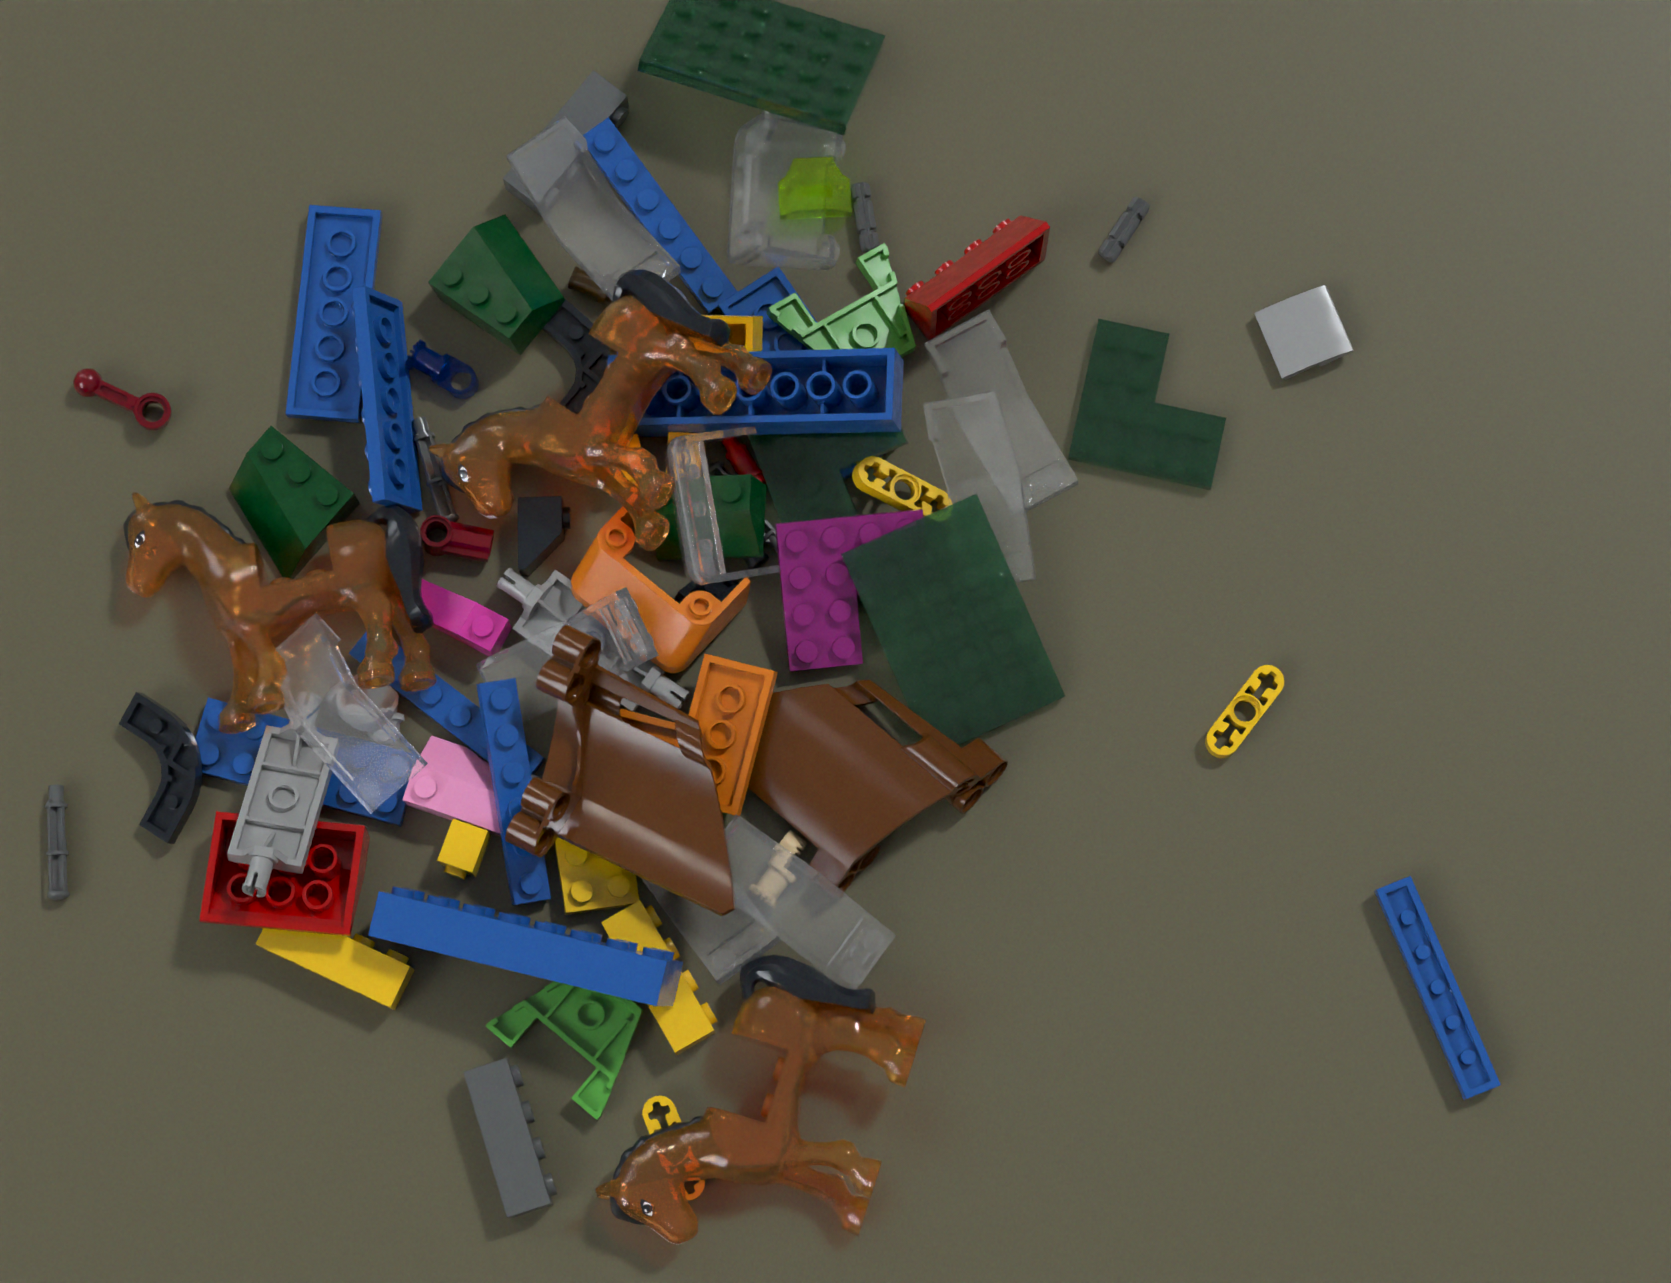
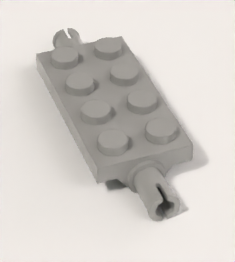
M508 568L505 571L506 579L501 577L498 581L497 588L502 589L522 603V608L524 609L521 617L513 626V631L551 658L553 656L552 645L557 633L564 625H569L601 640L598 665L644 691L652 693L657 698L679 710L683 706L681 704L682 701L686 702L690 695L688 690L683 689L664 675L665 671L575 599L571 592V580L556 569L542 585H533L514 572L512 568ZM623 698L620 706L632 712H635L639 706L626 698Z
M308 692L300 694L295 717L289 721V724L282 728L266 725L227 852L229 861L250 865L242 886V891L250 896L254 895L255 888L258 889L257 897H264L266 895L272 869L303 874L340 747L339 738L325 736L315 726L323 699L312 693L310 702L307 701L309 697Z

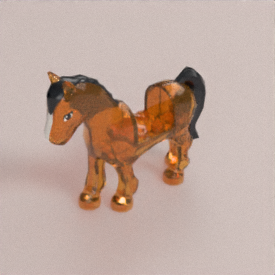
M645 269L631 270L619 276L614 287L612 303L605 307L588 333L592 338L616 353L617 357L606 367L603 378L594 392L585 399L583 408L578 415L547 396L541 404L534 405L531 408L520 406L513 409L498 410L494 413H486L476 421L465 425L462 432L450 444L430 445L428 451L441 458L440 469L443 480L458 491L465 493L477 511L489 519L505 516L511 511L514 502L511 486L513 464L542 467L561 478L595 487L615 499L632 517L635 528V541L646 551H654L662 545L670 528L668 519L657 513L655 509H660L669 501L676 483L672 476L659 470L657 459L643 447H629L639 422L651 400L667 379L676 371H680L689 376L699 389L701 402L704 407L714 415H721L730 408L738 390L735 382L721 374V366L734 372L739 388L751 395H756L765 388L770 380L772 367L764 359L750 354L743 345L730 343L729 335L731 328L725 321L702 316L691 305L683 292L663 277ZM623 471H626L634 479L637 485L629 481L625 477Z
M137 492L132 493L136 509L127 517L123 524L126 545L129 550L125 574L127 587L134 594L142 598H151L160 593L170 576L185 564L200 584L205 605L215 626L228 642L233 663L234 679L231 698L218 715L220 732L236 734L248 731L255 727V714L273 713L284 708L285 697L281 686L288 675V670L284 658L277 652L270 639L313 620L336 613L358 612L365 625L367 644L364 659L357 669L359 687L363 689H376L394 682L395 673L392 660L398 654L399 647L393 638L392 629L400 639L405 658L403 668L398 676L401 689L406 692H415L435 685L437 680L434 669L430 664V645L423 632L433 626L434 621L432 613L423 601L421 592L424 567L422 540L418 524L402 508L397 505L382 506L365 520L344 521L327 526V538L333 570L317 569L307 573L306 577L293 580L291 578H278L269 584L265 564L256 543L246 544L242 538L235 537L229 527L220 522L215 516L207 513L203 507L190 505L183 500L152 504ZM379 525L387 526L386 532Z
M777 954L760 956L745 963L741 968L740 986L743 1003L738 1010L731 1034L750 1043L787 1054L786 1058L778 1057L772 1076L773 1081L778 1082L775 1094L767 1092L761 1110V1117L767 1118L766 1122H760L722 1109L707 1107L703 1116H696L690 1122H678L672 1126L656 1130L650 1135L641 1136L632 1147L626 1149L621 1155L619 1165L613 1175V1180L603 1183L595 1190L598 1198L610 1200V1208L616 1218L637 1225H647L670 1243L679 1245L688 1242L698 1233V1218L686 1199L684 1182L717 1178L737 1184L758 1186L778 1184L797 1189L826 1202L835 1210L842 1229L859 1236L870 1201L868 1198H871L882 1161L875 1158L862 1157L853 1142L845 1139L832 1142H813L801 1139L799 1130L801 1102L807 1075L824 1053L848 1051L869 1058L884 1069L889 1082L905 1088L926 1019L918 1016H907L892 1007H876L873 989L845 988L826 977L816 968L790 957ZM759 982L767 985V987L754 991L755 985ZM810 1166H828L842 1172L851 1180L856 1192L863 1196L852 1195L843 1176L817 1171Z

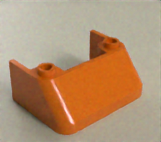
M638 490L598 532L572 575L571 592L575 599L663 671L678 673L686 669L747 604L751 581L745 577L722 602L706 591H694L687 595L680 604L625 560L634 547L635 536L632 528L641 519L644 494Z

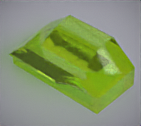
M833 157L793 159L786 176L778 182L780 220L852 216L850 178L841 173Z

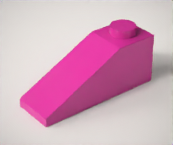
M422 579V598L426 607L432 613L434 621L432 627L495 660L512 630L509 619L477 602ZM402 600L398 609L407 613Z

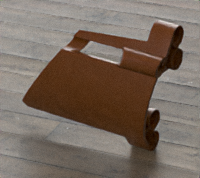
M564 625L554 639L552 645L553 656L543 665L536 681V688L558 699L547 763L542 779L534 777L527 785L521 799L522 809L513 817L507 828L506 842L541 858L559 837L720 916L736 910L723 816L711 763L707 761L702 747L703 734L699 721L599 666L601 640L569 625ZM626 698L675 721L676 736L680 748L623 722L620 715L621 700Z
M860 680L839 688H833L829 684H821L772 693L748 788L818 848L817 853L806 869V875L830 896L837 898L851 885L855 874L867 868L877 857L881 846L878 844L906 822L943 799L960 813H966L978 801L983 793V789L991 786L1000 778L1007 768L1008 761L980 738L973 740L963 748L871 680ZM879 701L919 734L922 739L914 744L902 746L857 707Z

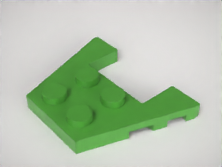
M885 243L861 255L855 263L874 290L873 292L818 323L814 321L796 292L768 307L766 312L769 318L809 350L895 348L901 358L912 353L916 347L905 306L901 304L897 290L898 282L895 272H892L888 259L889 251Z
M553 981L538 993L489 1021L486 1027L509 1047L513 1048L537 1019L543 1022L596 1067L571 1099L596 1120H599L607 1105L642 1016L643 1009L629 999Z

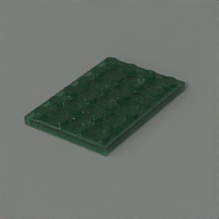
M669 0L639 59L638 71L845 136L884 46L886 35L774 0Z
M977 494L968 496L840 554L908 708L956 744H962L1065 697Z

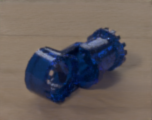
M421 339L413 345V350H410L412 356H407L405 368L411 371L416 369L431 377L433 383L448 390L455 398L467 399L477 392L479 379L471 366L447 353L441 355L428 348L427 343ZM460 372L471 375V384L464 390H457L452 387L453 377Z

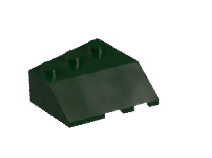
M506 214L474 226L428 281L441 301L519 355L525 351L565 301L564 296Z
M270 426L246 453L229 487L230 492L287 585L294 580L360 504L352 491L273 426Z

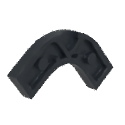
M565 299L542 330L566 349L573 358L576 367L573 386L551 412L556 422L560 440L571 448L598 419L605 408L607 365L610 351L598 328Z
M136 692L119 725L146 741L156 751L161 763L160 785L139 825L166 843L175 844L196 805L201 789L202 761L199 747L188 726L176 714L144 693Z

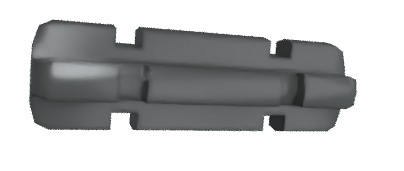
M867 182L852 184L850 192L852 202H855L853 209L857 233L860 235V250L863 253H867L880 244L878 233H875L877 227L873 203L870 200V185Z
M1134 197L1127 206V212H1123L1109 233V240L1105 239L1099 248L1098 254L1103 259L1111 263L1116 261L1121 253V247L1124 248L1140 225L1139 220H1143L1149 211L1150 205L1145 200L1139 197Z

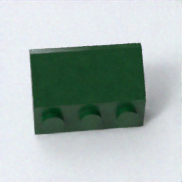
M752 474L648 479L646 518L657 559L659 561L763 557L767 486Z

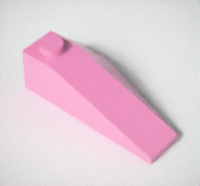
M431 736L414 765L402 800L409 807L449 820L456 819L501 836L489 763L465 746Z

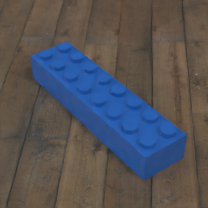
M895 348L608 355L604 426L616 438L638 434V437H666L668 432L705 433V436L901 432L904 360Z
M393 886L391 892H378L368 936L653 1006H673L683 966L682 961L673 959L674 952L654 947H644L643 952L637 951L638 943L621 939L607 938V942L603 943L601 942V934L571 929L570 934H566L567 926L546 921H535L533 926L530 925V917L514 913L499 912V916L496 917L494 916L496 909L481 905L464 903L463 908H459L460 900L448 897L428 895L426 900L424 899L425 892L415 889Z

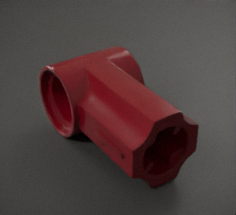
M433 515L423 521L420 527L422 546L428 554L433 556L447 554L488 563L493 545L494 530L451 522L441 515ZM434 529H441L447 533L446 538L441 542H432L427 536Z

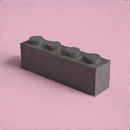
M593 70L503 177L506 190L538 215L545 208H552L561 196V188L568 180L573 182L580 175L584 168L582 163L589 156L580 144L579 138L608 117L616 128L621 126L629 114L627 95Z
M504 1058L464 1071L465 1080L507 1218L512 1219L554 1205L551 1196L557 1195V1189L552 1174H544L540 1160L546 1158V1153L540 1136L533 1138L529 1124L535 1122V1117L529 1100L522 1102L519 1087L524 1086V1081L518 1064L512 1066L510 1060Z

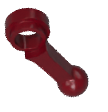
M90 368L80 370L74 377L73 385L79 395L83 397H93L96 395L133 413L139 425L147 430L162 429L171 419V406L168 400L161 394L147 393L138 398L103 381L101 375L96 370ZM155 403L163 407L164 414L160 420L150 422L143 417V411L149 404Z

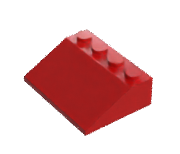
M1022 215L1013 221L1008 218L993 229L994 235L984 242L981 239L974 241L964 250L963 253L965 255L956 262L948 260L935 271V277L926 283L919 281L906 291L907 297L904 298L905 310L929 342L1045 260L1050 226L1046 221Z
M216 811L200 922L351 936L364 880L370 841L365 825L318 821L303 874L272 869L266 895L264 897H257L258 889L256 888L253 896L247 895L242 891L250 865L229 861L227 856L239 813Z

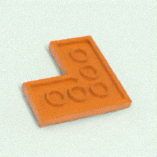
M704 654L688 715L699 721L703 734L702 747L707 761L711 763L721 812L740 817L778 672ZM620 709L623 722L680 748L676 736L675 722Z

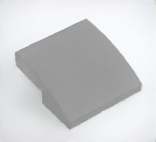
M1326 285L1292 296L1254 313L1281 378L1284 380L1314 366L1326 365L1354 351Z

